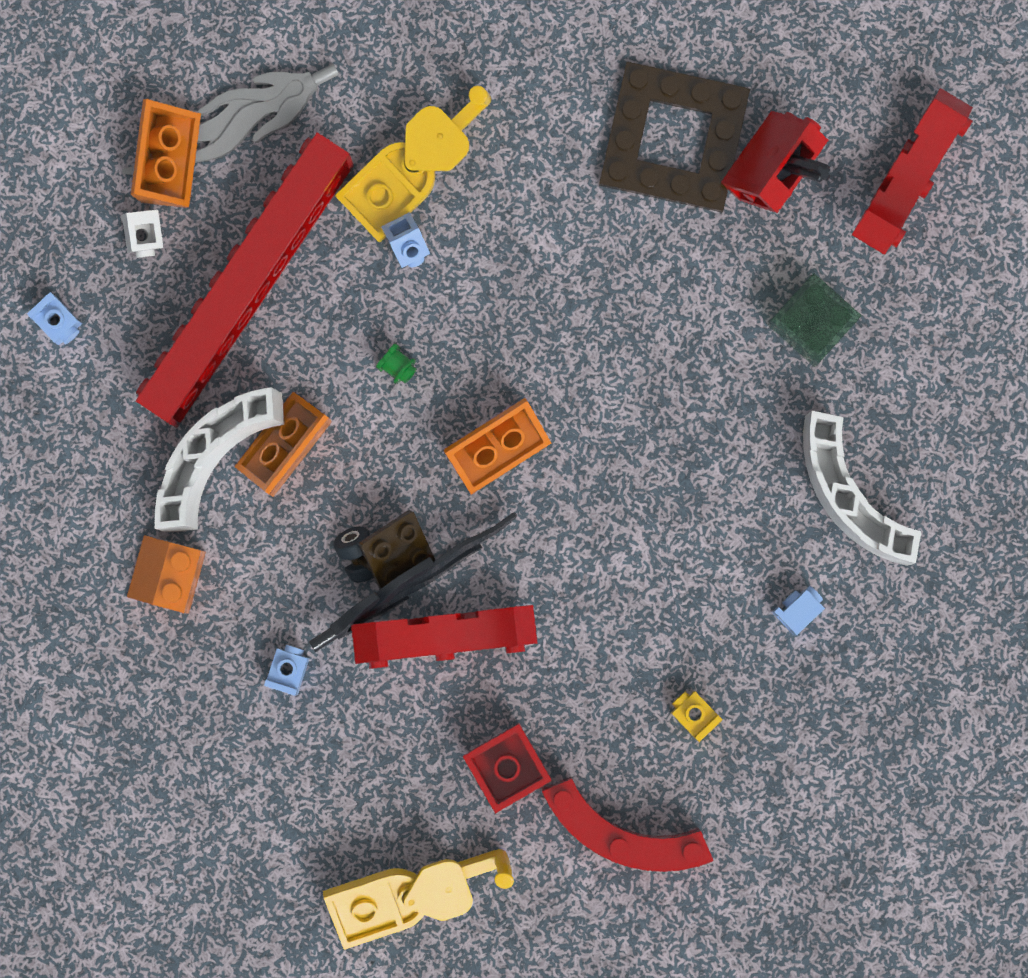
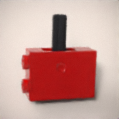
M771 111L721 183L738 200L778 213L786 200L791 197L793 190L802 178L819 183L830 178L829 165L815 161L829 140L820 132L821 126L809 117L800 119L790 112L782 114Z

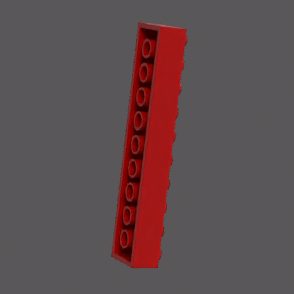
M318 132L313 139L308 137L299 150L301 157L295 165L290 164L281 177L283 183L278 191L275 192L273 190L267 196L263 203L265 210L259 219L254 217L245 230L246 238L241 245L236 244L227 256L229 263L224 271L221 272L219 270L213 276L209 283L211 290L205 299L200 297L196 301L190 312L193 315L187 325L182 324L177 329L172 338L175 343L169 352H162L154 365L157 370L151 379L145 378L136 391V394L139 395L136 399L137 403L175 428H178L354 167L350 153Z

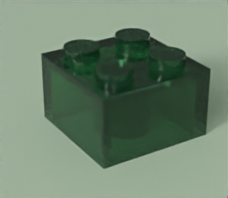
M813 273L771 319L768 326L813 367H816L862 315Z

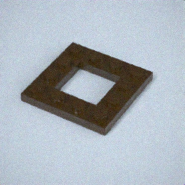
M627 61L599 186L723 213L728 189L721 181L735 161L750 88ZM650 101L712 114L699 173L637 160Z

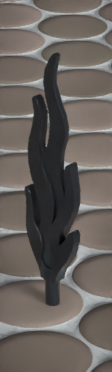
M513 512L495 526L462 541L434 562L429 557L407 570L377 593L373 592L332 623L329 629L310 640V645L317 652L337 638L340 640L351 634V625L370 623L379 619L409 599L408 595L427 586L470 555L481 550L483 547L480 543L504 529L517 517V514Z

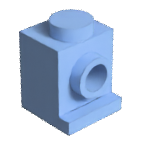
M410 212L381 226L402 268L405 266H419L423 263L424 257L430 254Z
M51 292L27 313L57 345H60L62 342L65 344L71 342L79 334L77 328L82 324ZM54 315L60 316V322L57 325L50 324V319Z
M809 586L801 593L797 590L792 592L782 602L785 608L781 610L777 607L772 613L793 635H798L825 608L820 604L823 598L813 587Z
M286 644L284 650L277 648L264 686L294 696L298 695L310 658L303 656V649ZM284 663L292 665L293 671L290 675L282 673L281 667Z

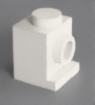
M158 210L121 215L127 253L135 252L136 258L155 256L156 249L163 248ZM138 229L146 232L147 237L144 241H139L136 238V231Z

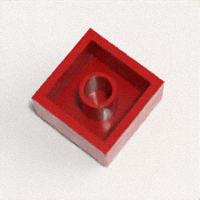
M520 723L515 724L463 755L466 764L495 814L552 781Z

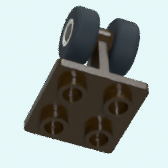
M407 510L373 534H370L369 530L365 527L349 528L340 533L333 543L338 557L343 560H351L352 564L345 567V571L351 581L361 583L374 578L379 590L430 557L433 562L435 561L416 515L411 510Z

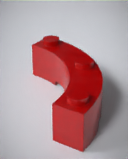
M941 88L938 90L914 130V133L918 134L914 142L908 139L870 201V205L855 227L852 236L884 255L891 245L897 248L907 232L902 227L919 197L925 199L934 185L930 178L957 134L963 137L973 120L968 118L973 109L972 106Z
M533 605L351 625L355 664L369 662V669L389 667L388 660L435 655L436 661L455 659L454 653L505 647L507 654L525 652V645L538 644Z
M572 777L542 789L549 807L569 833L584 846L612 862L645 871L668 872L695 868L714 861L699 828L675 835L653 836L640 834L624 829L602 817L584 799Z

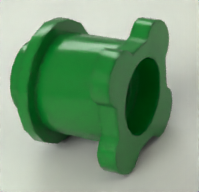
M397 343L391 346L384 357L377 363L376 368L380 372L384 370L394 378L395 384H398L400 381L407 383L417 371V368L414 367L416 359H410L402 353Z

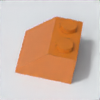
M144 535L127 597L189 614L206 552Z

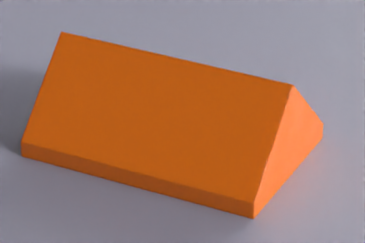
M143 99L131 195L141 203L189 207L201 113Z
M292 392L283 404L284 425L262 430L234 466L272 497L275 496L332 423L329 417L295 392Z
M523 398L443 451L472 495L550 445L551 441L527 399Z

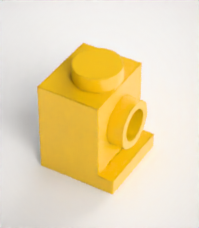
M684 691L672 703L675 709L671 714L698 742L723 720L696 691H693L691 694ZM692 708L700 710L701 716L698 720L690 719L689 711Z

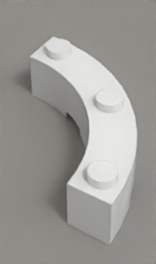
M270 387L234 397V400L208 412L185 434L165 467L167 471L161 489L157 492L155 529L164 532L198 529V511L202 492L209 476L221 458L246 437L270 427L284 425L281 392Z
M816 411L808 413L805 416L803 430L805 463L810 482L826 513L849 538L864 549L891 562L906 566L915 564L921 531L898 524L877 512L868 503V500L860 492L848 473L843 458L845 457L842 444L843 417Z

